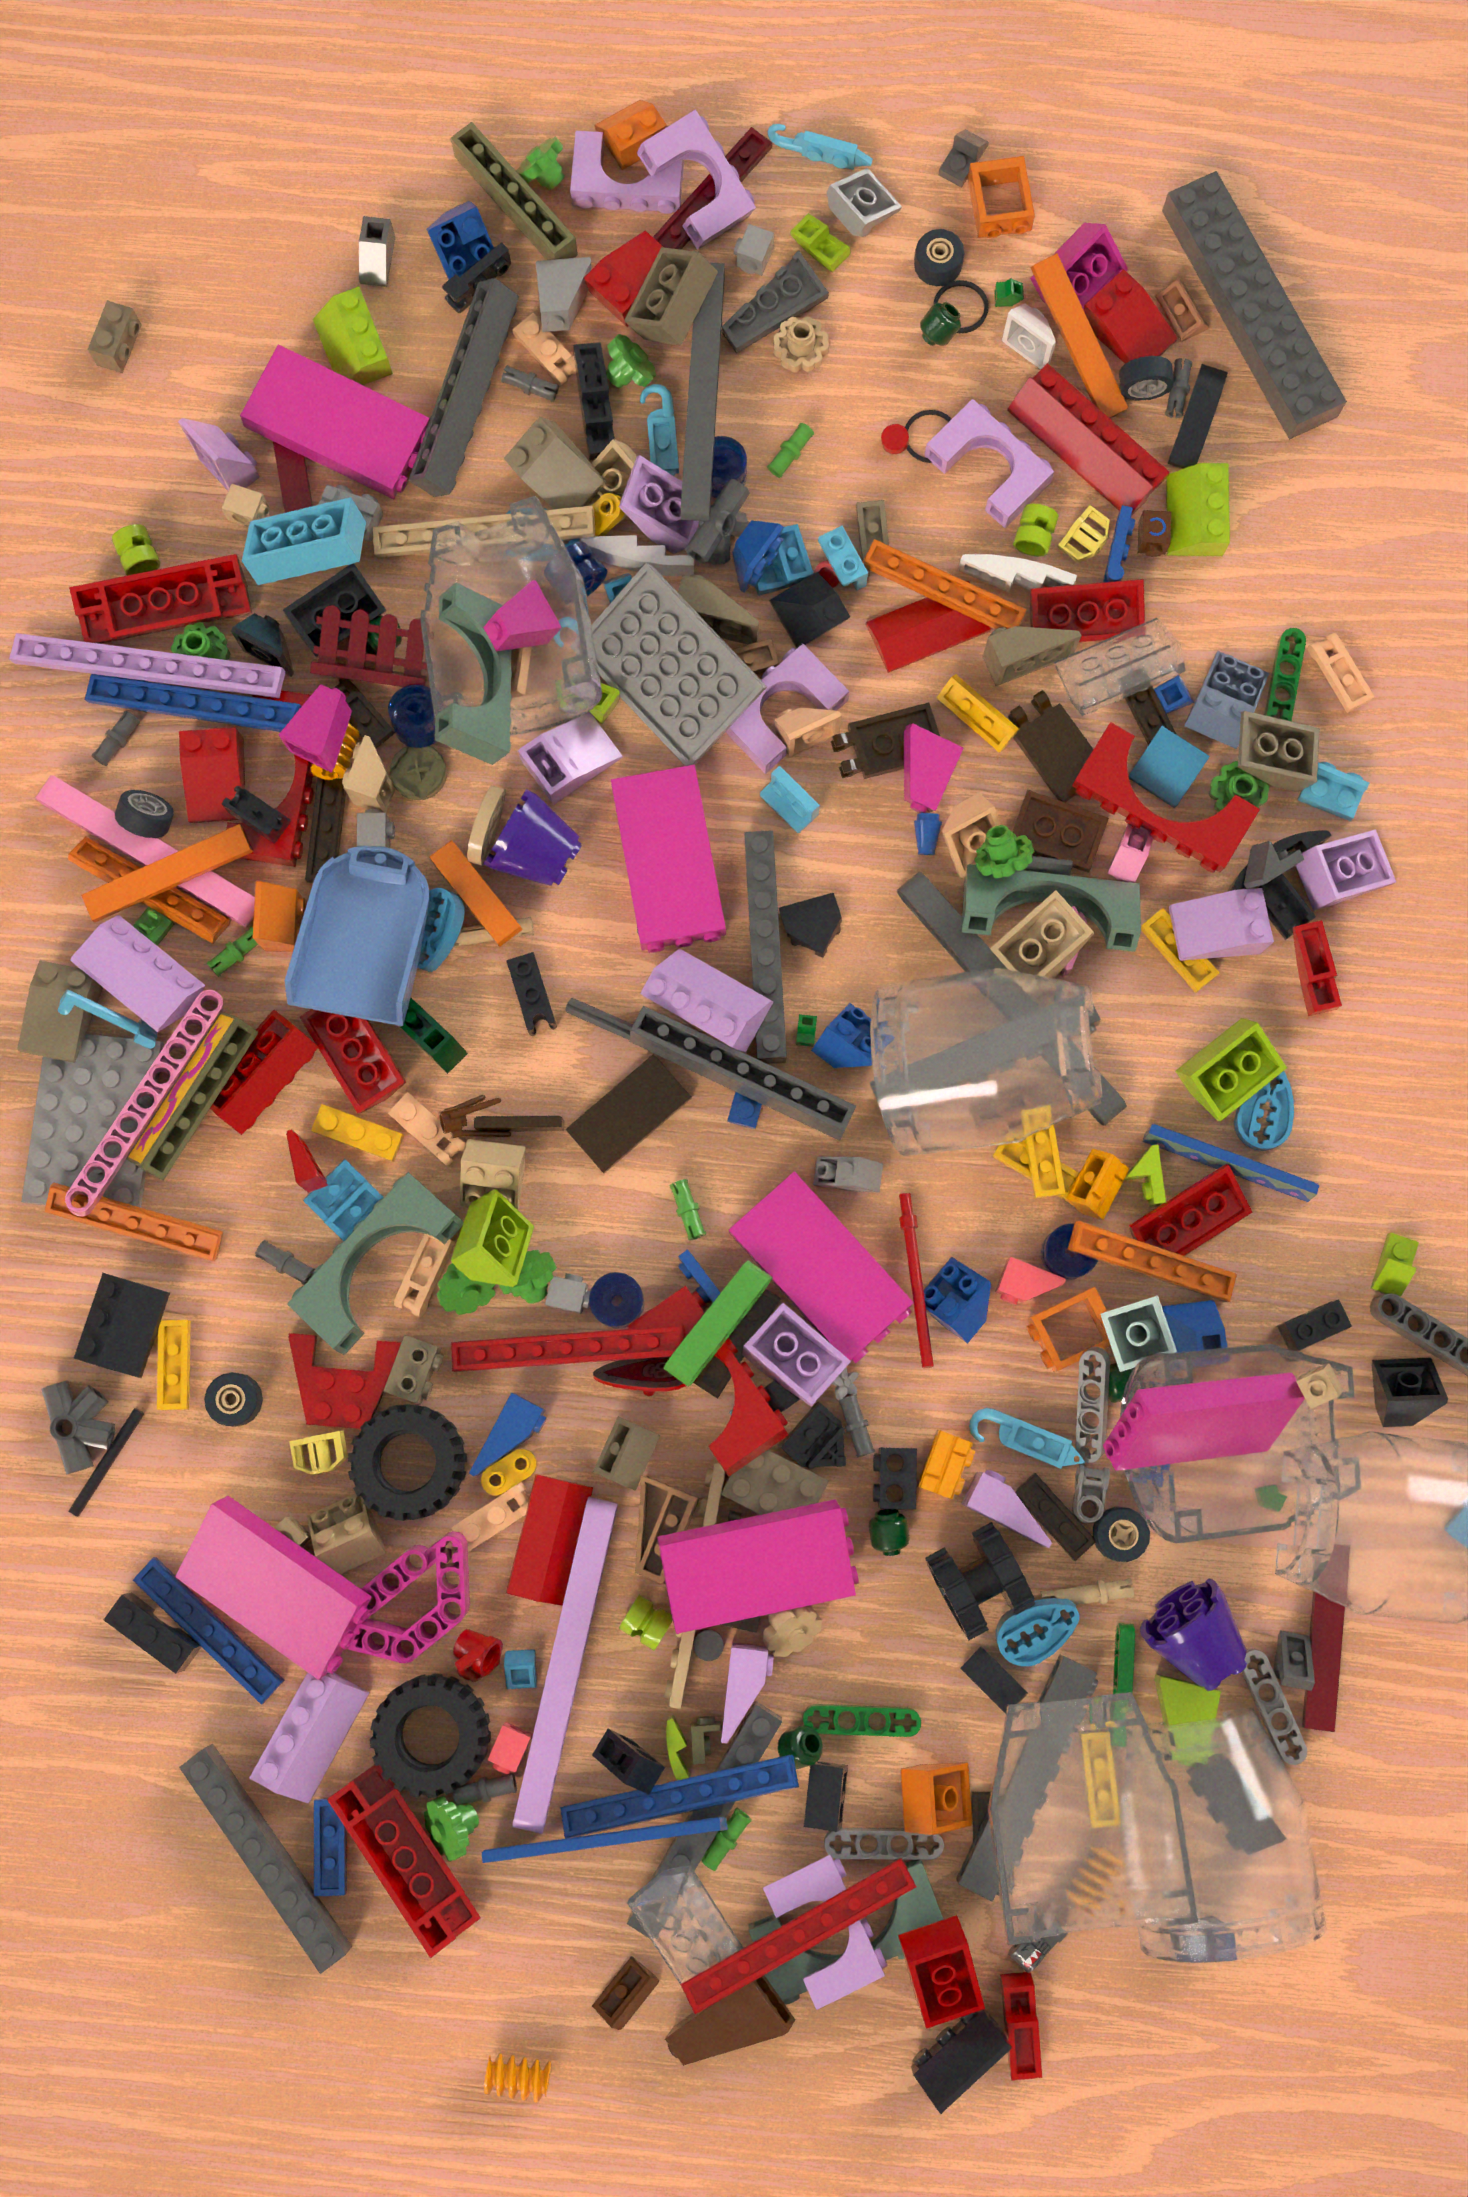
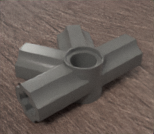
M732 478L728 480L710 507V521H699L697 531L685 548L687 554L696 561L703 564L708 562L716 565L725 564L730 560V536L740 537L750 523L747 520L746 513L739 511L750 494L748 488L741 484L740 481Z
M69 1381L55 1383L42 1388V1394L51 1421L50 1433L57 1441L66 1475L94 1466L88 1446L109 1449L115 1435L114 1423L94 1419L108 1404L105 1396L91 1385H88L74 1400ZM65 1420H69L73 1425L70 1435H66L62 1430Z

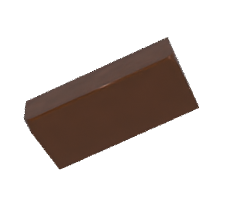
M631 1956L592 2007L611 2028L622 2030L658 1985L659 1979Z

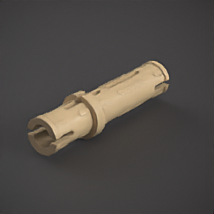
M531 917L516 920L523 930L513 938L534 935ZM482 925L461 928L453 947L494 941V939Z
M1131 1578L1105 1583L1104 1580H1098L1097 1584L1041 1591V1599H1069L1075 1605L1100 1602L1102 1605L1107 1604L1109 1600L1134 1598V1589L1131 1587Z

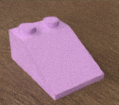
M185 418L178 421L198 459L227 491H229L231 484L247 488L259 478L255 469L257 462L249 452L242 453L238 449L239 443L230 432L225 434L218 426Z
M637 456L619 505L620 509L651 541L658 545H665V549L673 554L687 547L699 524V521L681 520L682 481L644 457Z
M1376 829L1314 846L1302 853L1304 860L1296 865L1313 911L1396 883Z
M1262 888L1232 890L1169 906L1180 961L1261 954L1274 942Z
M784 1303L777 1308L749 1339L742 1350V1355L762 1373L811 1407L851 1362Z
M986 1469L985 1473L977 1472L961 1504L1043 1547L1050 1548L1052 1542L1011 1486L1004 1483L1006 1478L992 1470Z
M732 1642L721 1743H728L764 1686L766 1676H772L774 1657L768 1654L766 1646Z

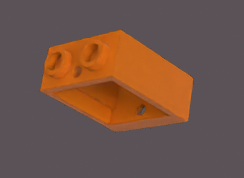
M1024 156L970 163L968 185L978 238H995L1010 233L1019 235L1031 231L1035 213ZM1018 182L1023 211L986 216L981 187Z
M1095 1287L1028 1318L1030 1323L1026 1326L1028 1333L1034 1342L1038 1340L1043 1350L1040 1352V1357L1047 1369L1052 1368L1053 1372H1057L1080 1361L1082 1354L1091 1348L1088 1347L1061 1361L1041 1320L1081 1301H1084L1103 1341L1091 1347L1105 1349L1111 1346L1100 1315L1107 1312Z

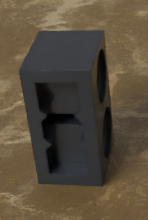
M1338 1299L1279 1324L1277 1327L1291 1353L1300 1351L1352 1327Z
M880 1447L879 1454L874 1453L873 1471L879 1472L878 1484H873V1502H878V1508L916 1510L917 1448ZM892 1454L899 1455L903 1461L902 1468L897 1472L890 1471L886 1464L888 1457ZM896 1484L902 1490V1497L897 1502H890L886 1497V1490L889 1486Z
M609 1728L592 1754L594 1758L624 1784L648 1795L665 1769L661 1763L635 1741Z

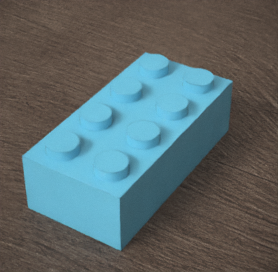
M352 497L250 521L242 563L257 585L360 562L366 521Z

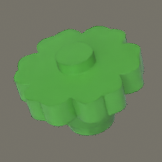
M556 136L552 139L549 138L539 147H534L526 155V159L520 164L516 172L525 182L529 183L536 178L542 187L546 186L548 190H552L565 177L562 172L563 168L556 160L558 154L563 149V145Z
M618 334L607 345L609 355L613 360L608 364L606 375L609 381L616 387L621 388L623 385H628L632 380L638 386L646 387L656 376L655 367L648 360V355L637 343H632L626 335Z
M201 622L187 625L184 628V634L176 635L171 646V651L175 654L228 660L231 655L226 647L227 638L216 626L206 628Z
M1238 761L1224 765L1219 771V776L1214 777L1210 783L1209 796L1217 800L1214 805L1217 812L1226 807L1235 794L1258 808L1268 800L1269 785L1238 768Z
M999 825L992 827L986 833L985 842L976 851V866L983 876L993 874L994 878L1009 877L1015 873V870L1026 869L1028 864L1033 861L1032 854L1034 849L1032 842L1025 835L1016 837L1007 826Z
M539 1250L527 1251L517 1285L514 1287L499 1285L503 1294L512 1293L514 1297L521 1296L527 1303L540 1302L548 1294L547 1283L553 1279L552 1272L557 1267L549 1252L540 1254Z
M451 1263L443 1278L438 1282L440 1290L437 1292V1298L447 1312L455 1310L458 1315L473 1313L477 1310L478 1306L487 1305L491 1298L494 1297L496 1292L493 1287L496 1284L470 1280Z
M444 1796L427 1802V1810L424 1812L425 1827L431 1834V1841L440 1855L445 1854L448 1861L456 1860L466 1855V1847L469 1846L468 1835L472 1834L479 1825L478 1815L473 1806L470 1804L456 1806L452 1801L448 1803Z

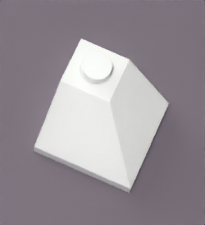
M1026 303L1010 310L1002 342L1040 370L1047 363L1050 365L1056 341L1048 320L1038 309L1031 308Z

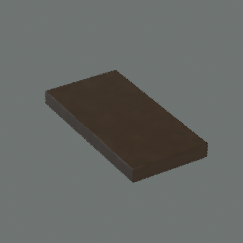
M653 1054L567 1127L566 1131L605 1174L691 1100L692 1097Z

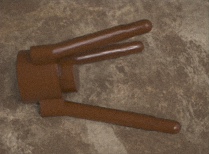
M480 1095L454 1107L446 1108L444 1111H439L443 1133H451L452 1138L462 1136H511L510 1131L462 1130V1127L467 1126V1114L496 1105L501 1102V1098L477 1104L486 1098L485 1095Z

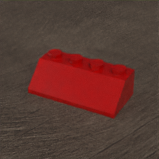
M273 1010L256 1029L258 1031L257 1036L210 1107L219 1118L241 1135L255 1124L257 1117L265 1108L273 1104L278 1093L293 1081L295 1074L313 1058L315 1051L319 1048L276 1010Z

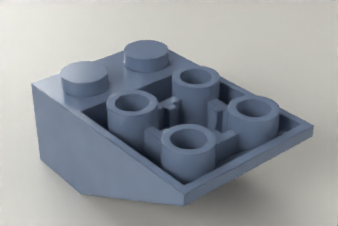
M1217 651L1184 726L1237 749L1240 738L1241 712H1255L1269 673L1240 661L1231 655Z

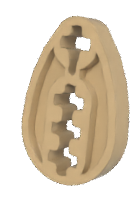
M491 785L485 794L472 827L467 851L468 862L484 866L486 858L491 853L502 815L506 789Z

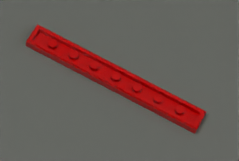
M684 1325L451 1342L452 1372L671 1357L684 1340Z
M902 1858L681 1983L680 1985L694 2014L701 2012L916 1888L917 1886Z

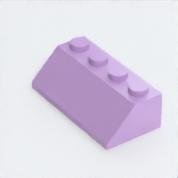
M120 915L100 924L70 960L157 1032L185 1016L205 987L201 981Z
M681 949L675 951L653 969L640 993L725 1044L746 1053L773 1004L772 1000Z
M329 1672L319 1680L307 1673L249 1778L274 1793L309 1804L370 1692L336 1673L331 1674Z

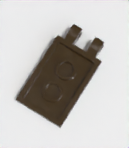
M1041 690L1031 700L1034 708L1040 713V717L1030 723L1025 711L1019 705L1010 711L1011 714L1008 718L1019 728L1013 739L1057 800L1067 802L1077 795L1075 792L1076 788L1072 785L1092 753L1093 748L1063 706L1059 703L1052 707L1049 697Z
M930 703L849 723V732L832 736L831 745L833 752H840L850 746H854L857 756L855 759L841 762V767H839L841 777L848 778L862 772L863 778L867 779L904 769V730L907 725L913 723L940 736Z

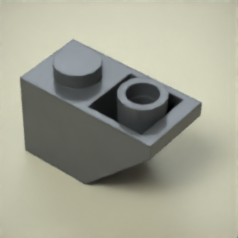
M363 216L359 237L360 284L387 287L396 238L391 219Z

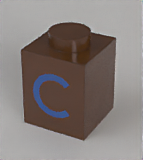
M1143 510L1138 522L1137 553H1143L1149 557L1165 555L1171 543V511Z

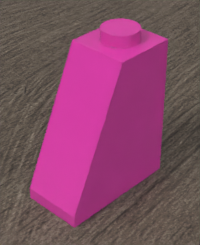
M533 580L499 608L483 628L497 652L548 644L562 627L536 580Z
M322 684L318 686L279 733V737L291 753L332 772L335 768L352 710L345 701L347 699L345 694L335 687L330 689Z
M913 723L907 725L904 730V801L911 803L910 808L916 812L936 811L963 751V747Z

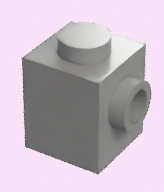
M748 224L743 238H738L735 244L734 254L737 255V267L748 274L755 273L762 276L774 249V233Z
M378 809L365 810V813H357V847L382 846L390 848V839L395 837L394 822H390L387 814L382 813Z
M567 1273L565 1278L553 1276V1279L550 1281L545 1305L582 1314L583 1308H589L592 1291H588V1284L582 1282L583 1277Z

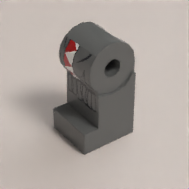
M1042 1908L1019 1935L1020 1937L1013 1944L1008 1955L1022 1969L1029 1973L1040 1964L1056 1943H1060L1068 1933L1056 1919Z

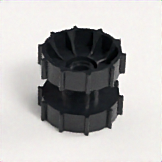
M992 1522L972 1532L973 1541L982 1558L958 1569L945 1547L925 1558L936 1585L968 1641L989 1630L979 1605L1001 1593L1015 1615L1036 1605L1034 1602L1035 1597L1013 1553Z

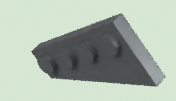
M798 250L792 256V260L785 267L782 266L775 273V277L766 286L763 285L756 292V296L749 303H745L722 326V333L737 354L780 328L782 322L788 321L791 317H798L828 299L829 292Z

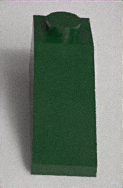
M410 997L404 1024L399 1027L448 1074L468 1053L449 1032Z

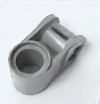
M1078 1464L1075 1475V1493L1072 1509L1074 1516L1080 1522L1091 1523L1102 1517L1109 1485V1468L1104 1467L1103 1470L1087 1468L1084 1464ZM1086 1477H1088V1478H1094V1479H1097L1098 1481H1096V1480H1090V1479H1087ZM1086 1500L1092 1502L1095 1507L1094 1515L1090 1518L1085 1517L1081 1511L1082 1503Z

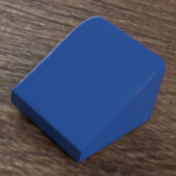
M1179 675L1154 688L1166 714L1194 703L1184 680Z

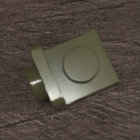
M714 1716L698 1717L697 1723H691L693 1764H705V1755H711L710 1736H704V1732L722 1731L721 1721H715Z

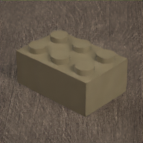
M661 247L624 321L644 340L681 346L696 315L700 311L708 291L713 285L718 271L700 252Z
M767 1450L732 1474L721 1495L762 1515L818 1503L829 1480Z

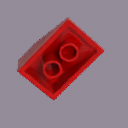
M646 230L603 257L584 277L589 292L626 327L629 325L624 320L661 247H663Z
M1124 269L1084 305L1083 310L1095 336L1125 364L1140 357L1161 356L1177 341V336L1144 287Z
M236 727L179 731L180 765L188 822L201 823L238 820L229 814L221 803L226 797L231 800L236 794L234 788L236 786L245 789L244 738Z

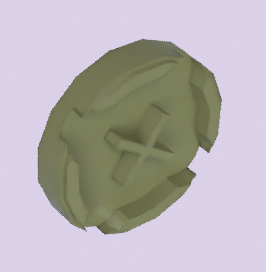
M426 744L403 747L395 754L390 764V777L395 789L402 796L411 800H426L435 796L443 788L447 779V767L442 755L435 748Z

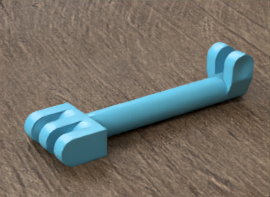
M69 989L62 995L58 1007L60 1014H69L75 1005L134 1033L133 1042L149 1049L155 1047L157 1031L142 1019L137 1023Z

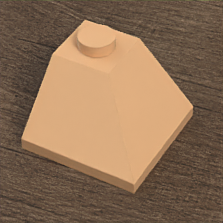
M798 708L793 711L792 709H787L778 714L777 718L774 719V730L778 738L787 747L786 753L790 758L832 738L836 734H840L842 715L840 711Z
M980 793L955 805L942 830L960 878L966 876L968 864L976 865V851L985 842L987 831L992 827L1001 825L994 805Z

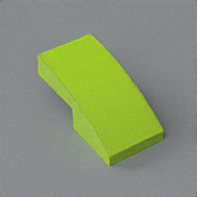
M809 213L790 231L795 241L831 272L851 254L848 245L831 235L828 226Z
M672 1715L667 1720V1749L676 1780H682L691 1777L678 1752L687 1746V1740L674 1715Z

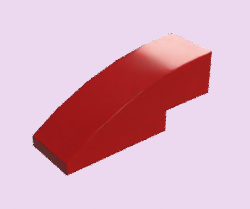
M1320 920L1293 927L1297 968L1308 1016L1337 1010L1342 1006L1335 982V977L1338 975L1323 921Z
M1031 1972L1000 1974L1005 2034L1012 2047L1008 2052L1011 2081L1042 2078L1039 2021L1036 2013L1035 1985Z

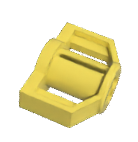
M1089 505L1058 544V548L1077 563L1096 556L1108 540L1110 519ZM1090 517L1106 529L1105 536L1101 535L1085 521ZM1075 539L1091 552L1082 554L1069 544L1070 540Z
M344 1431L289 1441L294 1468L309 1475L335 1471L348 1458ZM330 1439H334L337 1461L334 1464L331 1461L328 1443ZM307 1444L311 1469L305 1467L302 1445Z

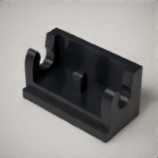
M236 786L234 788L236 792L234 798L231 800L226 797L221 803L229 814L275 844L291 823V820L246 789Z
M1283 873L1258 887L1263 890L1269 920L1285 940L1293 935V927L1310 923L1316 917Z
M817 1762L810 1766L804 1827L834 1832L842 1828L848 1765Z

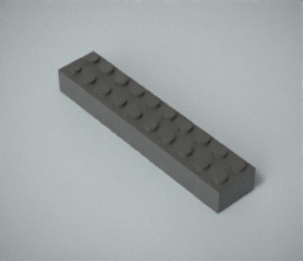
M1212 172L1168 192L1162 212L1289 440L1337 418L1347 401L1218 172Z

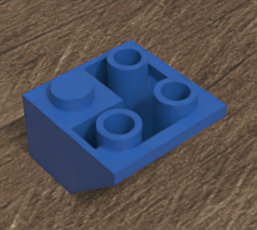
M467 201L444 212L426 229L448 280L455 274L459 277L462 276L494 249L479 210L471 201Z
M751 520L737 539L732 555L739 588L743 593L747 591L750 585L755 587L764 574L762 571L765 566H771L779 553L777 550L783 542V539L780 538L784 528L782 525Z
M849 1003L826 1027L811 1051L833 1068L871 1066L896 1037L887 1028L868 1017L863 1010Z
M951 1257L924 1289L926 1312L947 1330L968 1344L987 1320L991 1282Z
M1214 1300L1162 1306L1178 1353L1177 1355L1162 1359L1163 1366L1229 1358L1225 1327Z

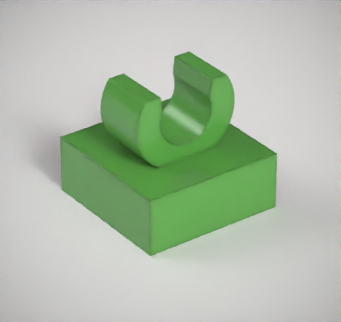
M148 907L133 927L158 946L175 924L164 915Z

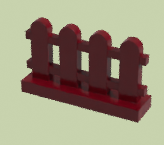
M335 605L327 606L323 611V617L317 616L316 624H322L320 646L314 645L313 653L319 654L318 660L314 659L311 662V674L425 690L427 676L421 675L422 669H428V662H423L425 640L431 641L432 633L426 632L427 625L423 619H413L409 624L408 630L398 628V619L395 615L386 614L381 618L380 625L369 624L370 616L368 612L359 609L353 613L352 620L348 621L341 619V611ZM340 627L350 629L348 650L338 649ZM368 631L379 633L377 655L366 653ZM397 636L408 637L405 659L394 657ZM337 657L347 658V664L336 663ZM365 661L376 662L375 668L365 667ZM393 665L403 666L404 673L393 671Z

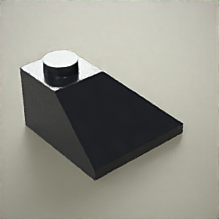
M818 572L769 600L796 649L802 644L810 643L850 618L837 592Z
M254 613L233 626L231 632L243 652L269 666L282 667L285 670V674L292 677L294 670L285 636L279 627L280 624L268 615H265L263 618Z
M1432 1358L1372 1360L1375 1407L1383 1427L1414 1426L1447 1404L1448 1397Z

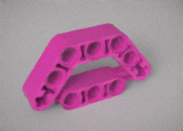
M452 1531L444 1535L429 1549L423 1545H414L365 1584L361 1589L364 1592L372 1593L376 1598V1604L372 1606L367 1605L366 1608L369 1609V1612L363 1622L357 1625L353 1631L356 1637L347 1649L399 1663H409L461 1622L470 1608L468 1543L465 1536L460 1532ZM450 1541H452L454 1547H458L453 1556L451 1549L446 1548ZM411 1554H417L422 1558V1567L417 1568L411 1564ZM451 1558L453 1559V1562L446 1564ZM436 1563L438 1603L408 1628L369 1618ZM446 1572H456L460 1578L459 1584L448 1582ZM388 1573L398 1576L399 1586L394 1587L387 1582L386 1576ZM448 1602L458 1603L461 1608V1614L455 1615L450 1613L447 1607ZM424 1622H434L438 1629L437 1633H428L424 1628ZM372 1633L382 1634L385 1644H375L372 1639ZM401 1641H410L414 1646V1652L408 1653L404 1651L401 1647Z

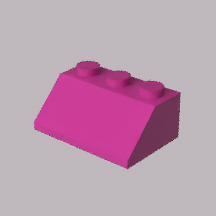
M1084 222L1054 253H1058L1083 309L1084 305L1123 269L1125 271L1128 270L1106 224ZM1033 275L1030 279L1041 300L1047 304Z

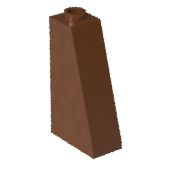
M765 1975L701 2012L697 2014L693 2012L676 2024L665 2040L668 2043L671 2054L678 2058L684 2066L784 2036L789 2032L796 2019Z

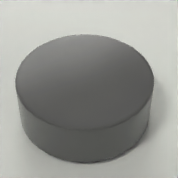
M707 1629L701 1631L696 1636L694 1651L700 1659L713 1661L723 1652L724 1642L718 1632Z

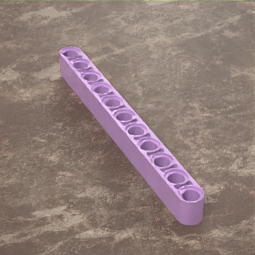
M588 1497L514 1815L512 1826L514 1828L543 1834L616 1517L618 1503Z

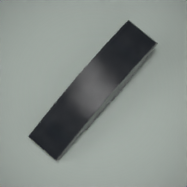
M601 342L573 345L589 460H595L613 439L615 440L613 417L609 401V386Z

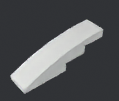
M637 535L581 538L583 554L611 565L638 572L645 563H650L663 576L694 575V558L689 555L666 556L665 545L638 546Z
M963 554L958 569L1008 593L1013 583L1031 591V588H1042L1043 585L1047 587L1074 585L1077 575L1051 565L1022 558L989 554Z

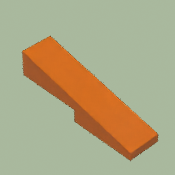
M452 840L429 856L436 869L459 895L499 947L523 930Z

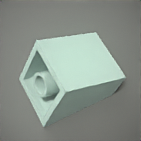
M1158 1296L1100 1314L1120 1372L1178 1354Z

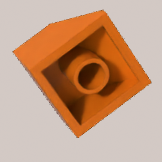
M640 99L595 124L594 127L597 132H603L605 145L620 168L624 170L641 160L637 154L641 144L667 128V124L652 103Z
M256 881L253 939L264 951L293 952L301 926V915H304L306 909V900L302 898L297 889Z
M967 1762L920 1764L901 1768L905 1832L936 1835L972 1826L969 1767Z

